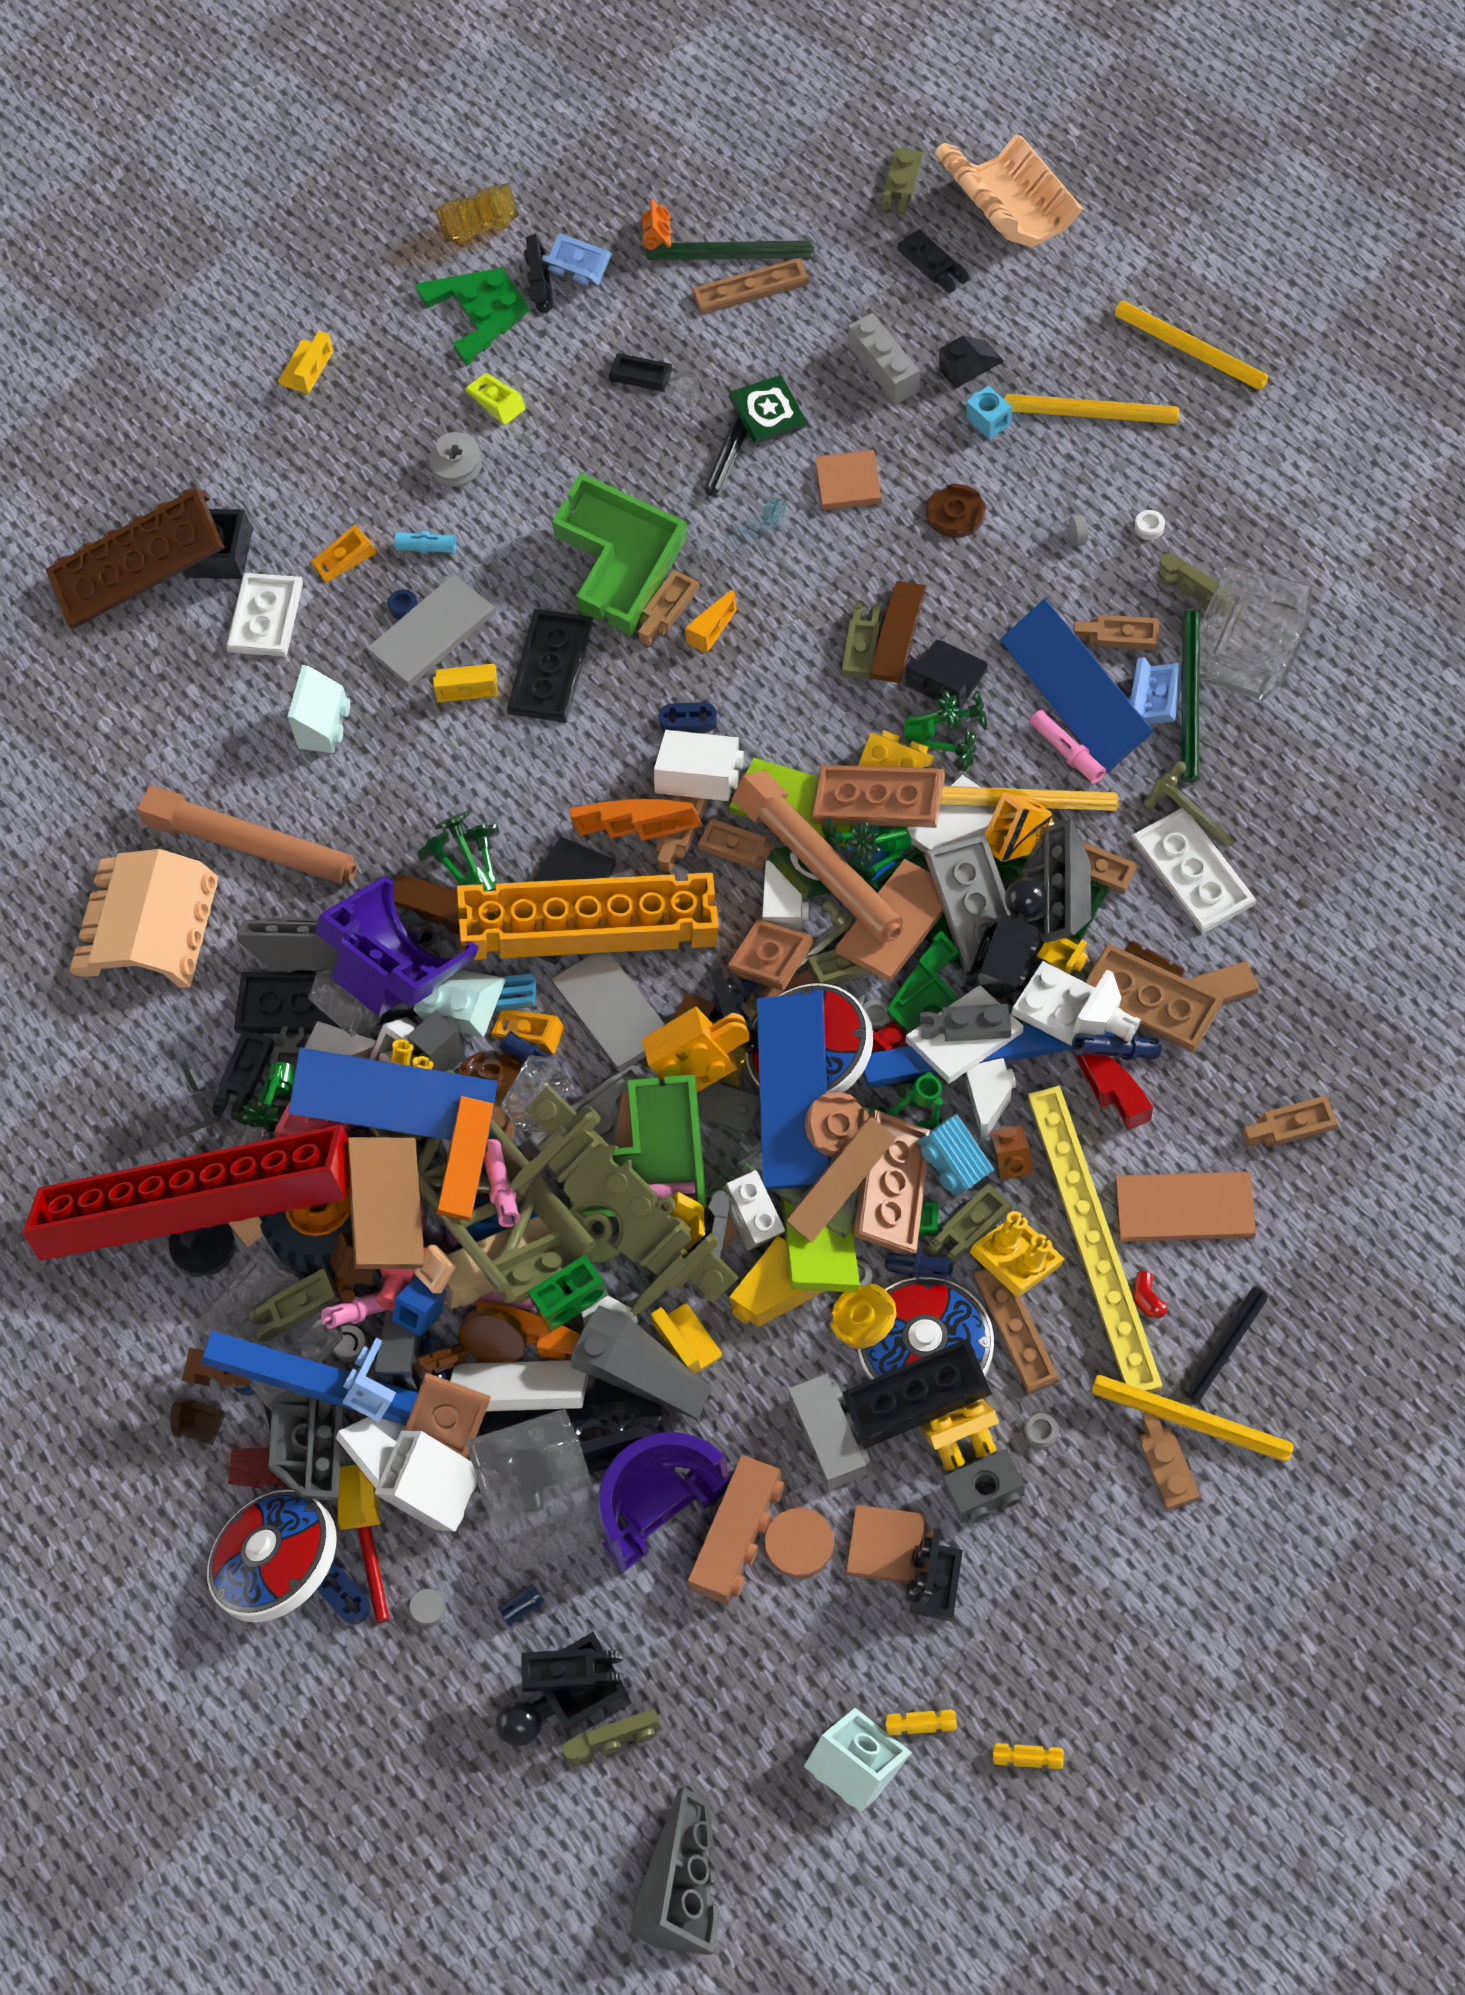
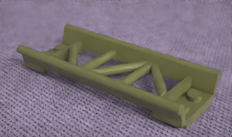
M447 1070V1071H445V1072H448V1073H454L453 1070ZM492 1118L488 1140L495 1139L501 1143V1150L511 1184L517 1174L529 1162ZM367 1127L374 1138H415L416 1141L425 1138V1136ZM428 1137L417 1160L419 1193L436 1213L440 1198L436 1192H441L446 1163L428 1170L442 1140ZM540 1175L526 1195L521 1196L516 1190V1205L521 1203L518 1210L520 1221L518 1223L513 1222L514 1226L510 1229L499 1258L493 1261L489 1259L467 1231V1227L497 1214L496 1206L492 1202L474 1209L469 1222L437 1214L506 1304L512 1301L519 1304L530 1299L527 1291L583 1255L588 1256L589 1251L596 1246L593 1238ZM479 1180L477 1193L489 1194L491 1190L489 1180ZM534 1210L552 1233L517 1249Z

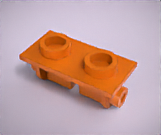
M651 198L650 209L641 218L642 230L644 232L643 245L645 248L653 250L662 243H665L670 248V234L672 233L670 229L671 216L662 204L658 205Z

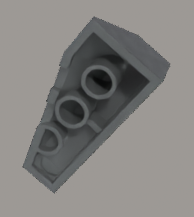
M600 1305L585 1325L571 1356L572 1368L695 1420L699 1419L711 1392L710 1386L631 1318Z
M684 1787L679 1788L636 1898L630 1934L659 1949L711 1955L714 1954L719 1924V1908L717 1905L711 1906L710 1884L716 1883V1872L709 1870L707 1850L713 1846L710 1802Z

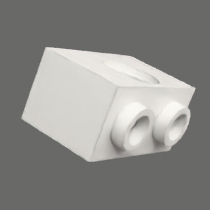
M757 1170L737 1178L722 1187L731 1197L729 1213L747 1251L775 1239L786 1231Z

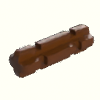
M1130 941L1124 951L1183 977L1185 969L1176 963L1170 964V960L1149 948L1142 949L1143 945L1136 941Z
M456 1344L418 1357L416 1363L413 1364V1370L417 1371L419 1377H424L426 1373L434 1374L465 1363L469 1352L464 1349L462 1344Z

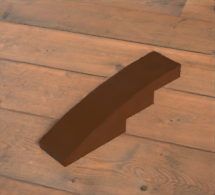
M896 581L880 633L870 679L901 683L912 650L913 637L919 622V612L925 597L926 585Z
M397 873L393 881L395 882L393 889L395 907L405 910L411 909L422 920L445 925L449 932L460 935L456 891Z

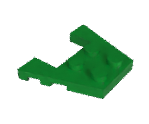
M502 267L415 284L416 292L427 308L454 296L476 328V332L453 342L454 349L465 366L471 364L479 352L488 349L492 345L491 342L501 333H506L529 312L527 303Z
M942 931L937 933L933 943L927 952L923 954L919 964L887 1008L886 1014L906 1035L922 1025L920 1024V1013L933 1012L938 1014L942 1011V1007H948L959 999L936 974L958 958L960 951ZM1008 1006L1009 1013L1011 1014L1012 1009ZM1013 1016L1023 1025V1021L1021 1019Z

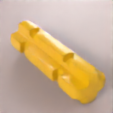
M940 1710V1714H935V1711L906 1713V1716H901V1713L886 1715V1731L890 1736L902 1735V1731H907V1734L934 1733L936 1729L948 1732L956 1730L957 1727L954 1710Z
M996 1743L993 1746L992 1760L996 1765L1008 1766L1009 1762L1013 1763V1766L1042 1768L1043 1765H1048V1769H1062L1064 1751L1062 1748L1049 1747L1048 1750H1043V1746L1014 1744L1013 1748L1009 1747V1744Z

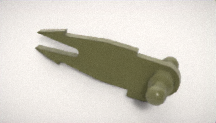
M1176 762L1170 772H1166L1162 777H1157L1154 781L1156 785L1152 788V794L1144 801L1146 809L1152 810L1155 808L1158 800L1164 799L1168 794L1180 807L1224 844L1231 846L1235 842L1175 787L1178 782V776L1186 770L1184 762Z
M827 900L823 908L830 914V921L833 926L814 940V944L800 966L807 962L808 957L819 953L839 935L843 938L854 923L850 916L847 917L844 912L838 911L832 900Z

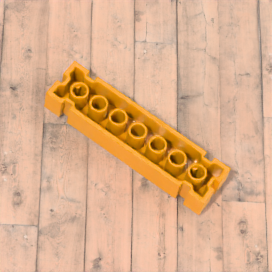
M713 873L687 874V881H675L674 874L496 884V891H483V884L457 886L461 953L465 950L469 941L479 948L473 960L487 959V952H499L500 958L678 949L679 942L690 941L691 948L716 947L719 926L717 907L714 906L715 889Z

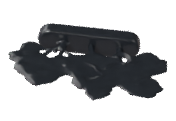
M596 1378L591 1390L585 1393L582 1408L486 1411L479 1429L489 1431V1435L473 1449L478 1467L488 1466L491 1470L500 1473L510 1470L520 1457L525 1455L532 1456L520 1464L518 1476L524 1488L537 1490L607 1469L623 1449L633 1442L651 1435L650 1431L645 1427L635 1426L623 1429L631 1421L641 1425H653L661 1420L664 1413L662 1405ZM624 1409L623 1420H617V1425L614 1426L612 1422L613 1415L617 1410ZM631 1411H636V1417L630 1419ZM600 1419H607L608 1425H602L599 1422ZM596 1426L608 1430L607 1435L580 1442L579 1435L586 1428ZM532 1442L535 1449L529 1450L526 1447V1443ZM552 1442H568L572 1444L546 1452L548 1444Z

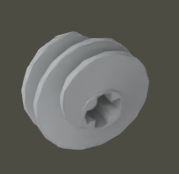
M458 432L444 434L438 438L436 447L431 452L429 458L433 478L441 485L448 487H460L476 478L482 466L481 452L476 441L472 437Z

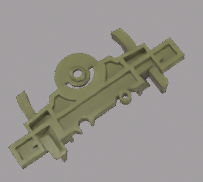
M549 1085L524 1109L547 1135L537 1144L541 1153L522 1168L509 1187L513 1192L517 1190L521 1196L526 1195L539 1175L550 1166L558 1176L557 1181L559 1183L565 1180L564 1191L574 1203L569 1208V1211L596 1242V1246L588 1253L587 1258L592 1263L606 1262L622 1252L633 1262L641 1261L639 1265L648 1267L658 1276L642 1294L627 1303L632 1307L630 1312L634 1315L639 1314L655 1302L669 1286L680 1289L689 1280L714 1303L739 1279L713 1251L719 1244V1239L713 1232L690 1254L684 1249L692 1240L689 1234L692 1229L680 1217H671L669 1215L676 1209L675 1200L671 1197H665L657 1203L656 1192L632 1169L631 1159L627 1160L624 1165H617L613 1161V1153L619 1147L617 1145H608L594 1130L600 1123L601 1118L592 1107H585L576 1115L577 1112ZM664 1203L669 1205V1209L664 1207ZM589 1206H602L609 1209L616 1216L620 1231L614 1245L609 1241L613 1235V1224L610 1218L601 1212H592L584 1216L581 1213L583 1209ZM594 1222H599L603 1225L602 1234L594 1233L592 1230Z

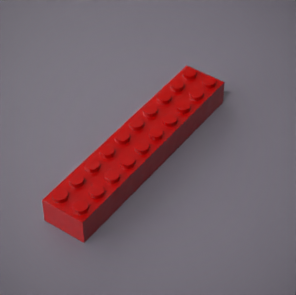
M342 1124L38 1187L22 1233L39 1261L81 1252H91L111 1246H121L141 1240H150L170 1234H180L185 1231L205 1227L210 1228L215 1225L243 1221L264 1215H273L294 1209H304L308 1206L337 1202L346 1199L349 1188L348 1136Z

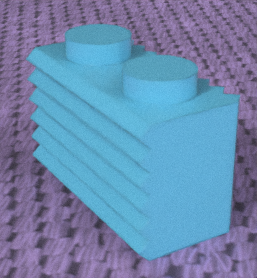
M957 1114L944 1120L917 1140V1144L921 1146L920 1151L923 1158L936 1168V1172L940 1175V1183L946 1190L951 1191V1194L954 1196L968 1190L994 1170Z

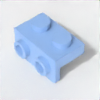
M558 233L550 255H543L541 260L548 266L547 270L552 274L563 277L564 273L573 276V281L584 286H588L589 282L599 285L611 253L605 249Z
M1145 657L1138 658L1136 670L1132 674L1133 687L1132 693L1128 697L1129 701L1148 724L1175 721L1182 684L1181 664L1173 663L1150 666Z

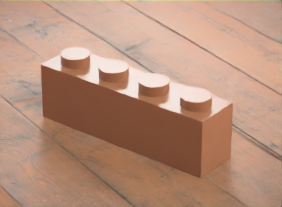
M741 1455L688 1579L690 1591L726 1605L730 1604L733 1596L739 1597L745 1583V1577L742 1576L746 1564H753L759 1546L755 1544L760 1532L765 1534L770 1524L772 1514L768 1513L772 1501L778 1502L784 1490L785 1483L781 1481V1471L779 1468Z

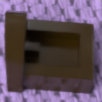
M180 1398L171 1406L170 1424L172 1434L178 1438L185 1436L213 1445L226 1414L223 1410L196 1402L194 1399Z

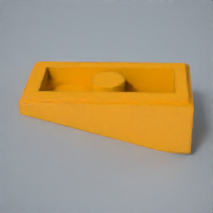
M355 524L311 560L310 563L327 583L370 558L378 551ZM323 563L329 570L328 572L324 571Z
M730 590L685 628L686 643L705 653L710 650L737 611L734 591Z
M514 1009L502 1010L493 1027L491 1037L503 1040L511 1030L530 1044H538V1049L541 1051L555 1054L565 1026L557 1016ZM507 1020H510L509 1023H508V1025H507L506 1030L504 1031V1030H503V1025H504V1023H505Z

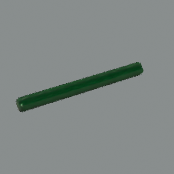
M811 240L671 243L670 248L665 243H662L653 250L646 248L648 260L812 258L814 256V243Z
M1186 610L1182 617L1181 761L1185 763L1186 770L1181 773V780L1185 783H1195L1199 777L1200 613L1197 610Z

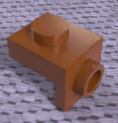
M1022 1125L1015 1127L1006 1126L999 1130L989 1131L990 1142L997 1159L1000 1179L1005 1180L1032 1174L1030 1147Z

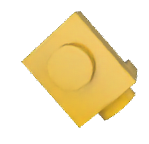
M1066 938L1048 943L1044 942L1036 955L1035 961L1044 959L1052 966L1072 975L1074 970L1080 972L1089 955L1085 954L1087 942L1081 940L1077 945Z

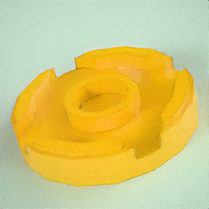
M868 1283L869 1286H859L858 1292H844L833 1306L831 1329L836 1337L850 1348L864 1349L876 1345L887 1336L894 1325L897 1315L895 1302L884 1288L876 1284Z

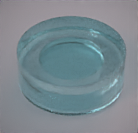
M771 497L767 501L763 513V521L766 526L773 528L780 526L786 511L784 499Z

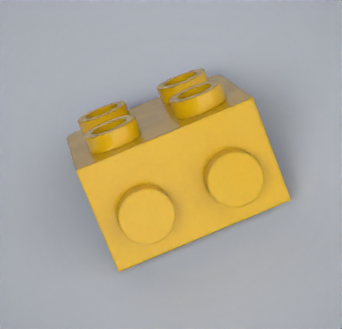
M883 730L882 734L870 733L858 766L924 768L932 766L935 755L927 753L929 747L911 741L909 746L899 742L900 735Z

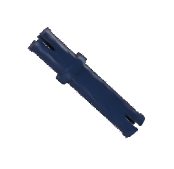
M1076 1034L1072 1040V1049H1075L1074 1054L1119 1056L1124 1060H1135L1136 1058L1157 1059L1161 1055L1162 1045L1158 1044L1160 1041L1157 1038H1138L1136 1035L1132 1036L1130 1043L1120 1037Z

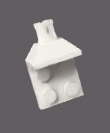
M1042 961L1013 1006L1011 1015L1071 1046L1073 1037L1076 1034L1104 1036L1106 1031L1130 1043L1141 1022V1019L1135 1018L1119 1008L1121 996L1113 972L1106 970L1095 988Z

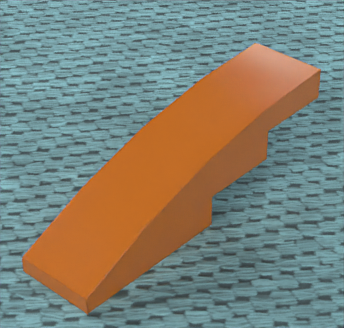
M628 799L570 808V818L580 836L606 830L611 839L637 832L641 841L702 826L693 803L664 799Z
M461 1096L447 1154V1163L436 1214L470 1221L487 1144L493 1103Z
M478 1300L475 1313L483 1312L484 1308H494L505 1311L515 1317L521 1323L520 1328L523 1333L526 1331L528 1337L527 1344L537 1345L538 1354L541 1359L555 1361L571 1360L573 1351L581 1336L579 1333L562 1325L551 1332L539 1315L511 1306Z

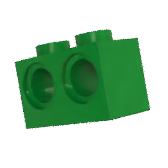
M586 1255L578 1258L527 1291L533 1306L551 1332L608 1296L603 1279Z

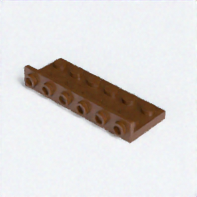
M197 488L186 489L179 494L178 498L156 505L154 511L132 518L128 525L106 532L104 538L82 545L78 552L70 556L60 557L54 561V565L46 568L45 570L68 627L73 629L225 549L206 504L210 500L208 494Z

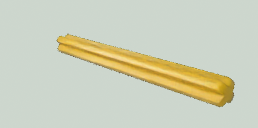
M1120 301L1116 306V317L1257 390H1262L1266 385L1268 375L1126 301Z
M1006 394L1004 398L1012 406V412L1177 424L1179 420V407L1018 394Z
M943 786L940 803L944 805L997 806L1002 793H1009L1031 798L1044 808L1115 811L1118 807V794L1115 792Z
M1097 1375L1094 1380L1092 1393L1096 1396L1283 1462H1288L1291 1457L1293 1444L1289 1441L1102 1375Z

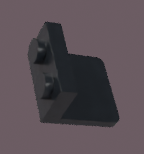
M936 640L921 661L912 657L906 665V687L935 701L939 698L943 699L942 692L946 690L950 697L953 695L957 697V705L955 707L962 709L986 673L988 665L986 661L942 640Z
M932 1528L927 1536H922L919 1546L915 1545L913 1548L911 1566L916 1567L914 1580L910 1579L907 1586L906 1601H911L909 1613L951 1621L954 1618L963 1550L939 1545L941 1530Z

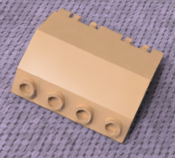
M1015 134L997 157L979 166L970 163L963 157V154L956 146L944 143L935 151L937 159L953 174L954 179L975 202L976 206L982 209L985 217L997 231L1001 232L1006 240L1032 248L1066 231L1083 211L1081 205L1020 135Z
M161 849L118 853L117 857L100 859L94 884L101 888H108V890L94 891L90 894L79 938L83 942L93 943V945L75 948L69 970L70 973L75 976L91 977L99 976L101 969L139 966L164 974L178 987H191L207 920L210 915L211 904L217 888L218 876L200 861Z

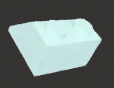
M302 665L288 713V720L298 749L334 753L336 743H340L343 738L342 721L343 717H348L350 699L346 698L342 685L311 667Z
M460 970L435 986L432 994L415 1004L413 1010L423 1021L436 1010L444 1018L450 1016L460 1027L459 1033L484 1037L506 980L503 977Z
M854 1708L821 1736L804 1767L814 1774L818 1781L826 1784L839 1794L847 1804L862 1812L880 1795L912 1752Z

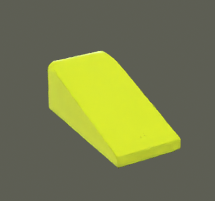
M488 373L483 374L465 388V391L504 425L526 409L520 393ZM485 384H488V385H486L484 388H482L480 391H478V388H479L480 386L485 385Z

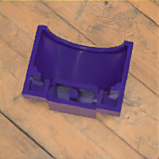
M387 876L381 877L321 913L315 931L319 937L339 951L332 980L378 1016L387 1012L401 1001L410 1008L432 994L435 986L469 965L479 949L477 945L469 941L465 950L454 958L437 957L422 949L411 939L401 924L393 898L395 882Z
M664 1432L649 1435L633 1442L614 1458L607 1468L600 1485L598 1512L605 1534V1541L602 1543L604 1553L621 1574L649 1553L648 1546L643 1540L690 1503L696 1500L703 1509H706L725 1494L730 1483L725 1456L712 1444L696 1436L679 1432ZM675 1467L690 1469L687 1473L689 1478L684 1481ZM619 1516L627 1525L624 1529L622 1526H618Z

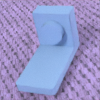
M378 1338L374 1340L370 1348L363 1346L354 1363L359 1366L358 1371L352 1369L343 1385L344 1388L348 1389V1392L342 1402L377 1422L380 1421L396 1392L366 1377L369 1367L382 1343V1340Z

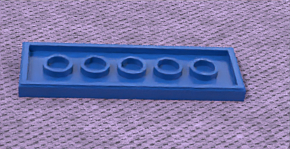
M1045 598L1000 639L1001 643L1081 743L1089 749V753L1106 769L1107 773L1154 732L1143 716Z
M823 993L757 998L763 1185L766 1190L809 1188L814 1185L830 1165V1157L823 1155L813 1147L807 1138L804 1127L806 1112L811 1104L827 1093Z
M300 1047L288 1114L451 1141L461 1096L494 1104L498 1081Z

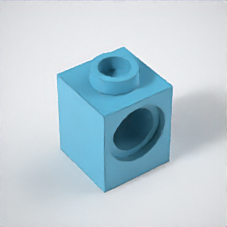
M988 385L982 391L972 394L968 399L966 419L990 440L1012 424V406Z

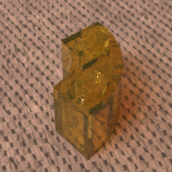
M509 183L477 190V194L473 197L462 198L460 196L435 209L445 242L457 241L458 244L467 243L474 239V235L494 228V230L498 231L508 228L510 222L519 216Z

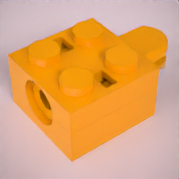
M694 1007L642 1038L648 1066L664 1082V1077L694 1074L696 1076L698 1093L738 1069L733 1049L749 1040V1032L744 1017L739 1014L731 1013L713 1024L697 1007Z

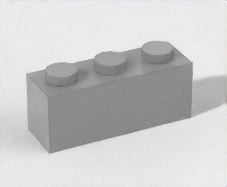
M873 313L848 325L850 349L895 405L920 392V370Z
M826 1373L788 1388L790 1402L828 1491L867 1476L866 1464L870 1463V1458L862 1444L857 1445L853 1435L857 1431L850 1412L844 1414L840 1403L844 1402L837 1382L831 1384Z

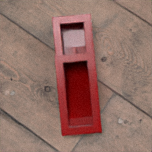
M1073 1049V1055L1101 1108L1113 1103L1127 1130L1151 1121L1153 1106L1140 1086L1125 1069L1110 1056L1074 1054L1075 1049Z

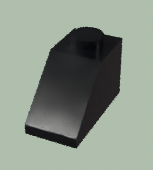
M961 336L939 349V371L955 389L1003 362V358L986 340Z

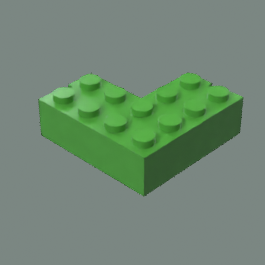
M580 472L567 494L569 501L564 499L552 520L554 535L558 539L599 557L576 596L579 611L601 622L607 618L608 625L632 636L640 623L642 611L660 588L688 538L687 522Z
M692 1074L664 1077L666 1086H660L658 1078L628 1080L633 1147L618 1148L613 1153V1161L617 1165H624L627 1160L631 1159L632 1169L647 1184L695 1181L696 1202L704 1205V1209H707L704 1204L706 1190L696 1076ZM589 1206L581 1211L584 1216L592 1212H601L608 1217H616L609 1209L602 1206Z

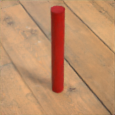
M371 1526L360 1527L357 1530L375 1621L379 1624L389 1621L390 1618Z

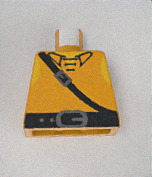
M1002 793L985 832L992 854L1000 861L1030 855L1033 847L1041 838L1039 835L1042 828L1054 824L1052 813L1031 798Z

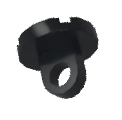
M228 1223L215 1225L210 1228L205 1227L185 1231L180 1234H171L169 1240V1252L174 1264L183 1273L192 1277H201V1275L208 1274L211 1276L219 1273L229 1265L236 1248L235 1236Z

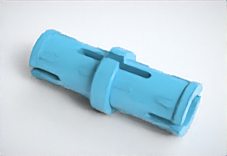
M422 531V533H395V551H416L425 555H429V552L451 554L456 552V535L453 534L437 535L430 534L429 531Z

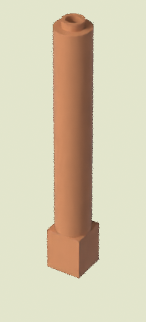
M765 770L743 775L732 800L754 823L763 822L879 942L895 940L902 932L903 919L786 801L788 793Z
M151 784L137 808V812L144 825L174 835L179 831L341 885H345L348 880L351 881L357 871V863L354 862L353 855L187 802L184 795Z

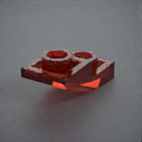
M243 1448L231 1451L228 1484L261 1489L264 1483L288 1486L268 1469L269 1448Z

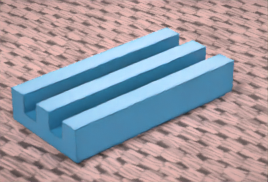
M533 973L503 977L506 981L499 996L502 1000L497 1001L494 1011L535 1007L536 977ZM528 994L527 997L510 998L513 995Z

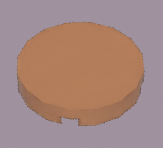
M842 1092L826 1093L815 1100L806 1112L804 1127L807 1138L813 1147L825 1156L836 1158L869 1117L864 1106L861 1107L856 1102L857 1099L849 1094Z
M804 1507L790 1508L778 1514L769 1524L765 1535L766 1555L772 1566L778 1571L787 1574V1576L795 1579L809 1578L821 1572L831 1559L835 1549L833 1531L828 1521L817 1511Z

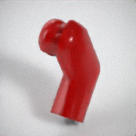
M1139 1271L1136 1275L1133 1296L1134 1304L1148 1317L1160 1319L1167 1313V1304L1151 1291L1153 1274Z

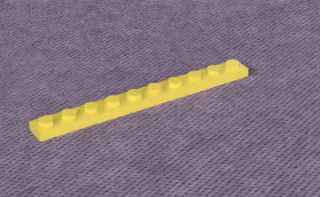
M1060 1085L1029 1093L1028 1101L1124 1384L1150 1393L1162 1391L1163 1385Z

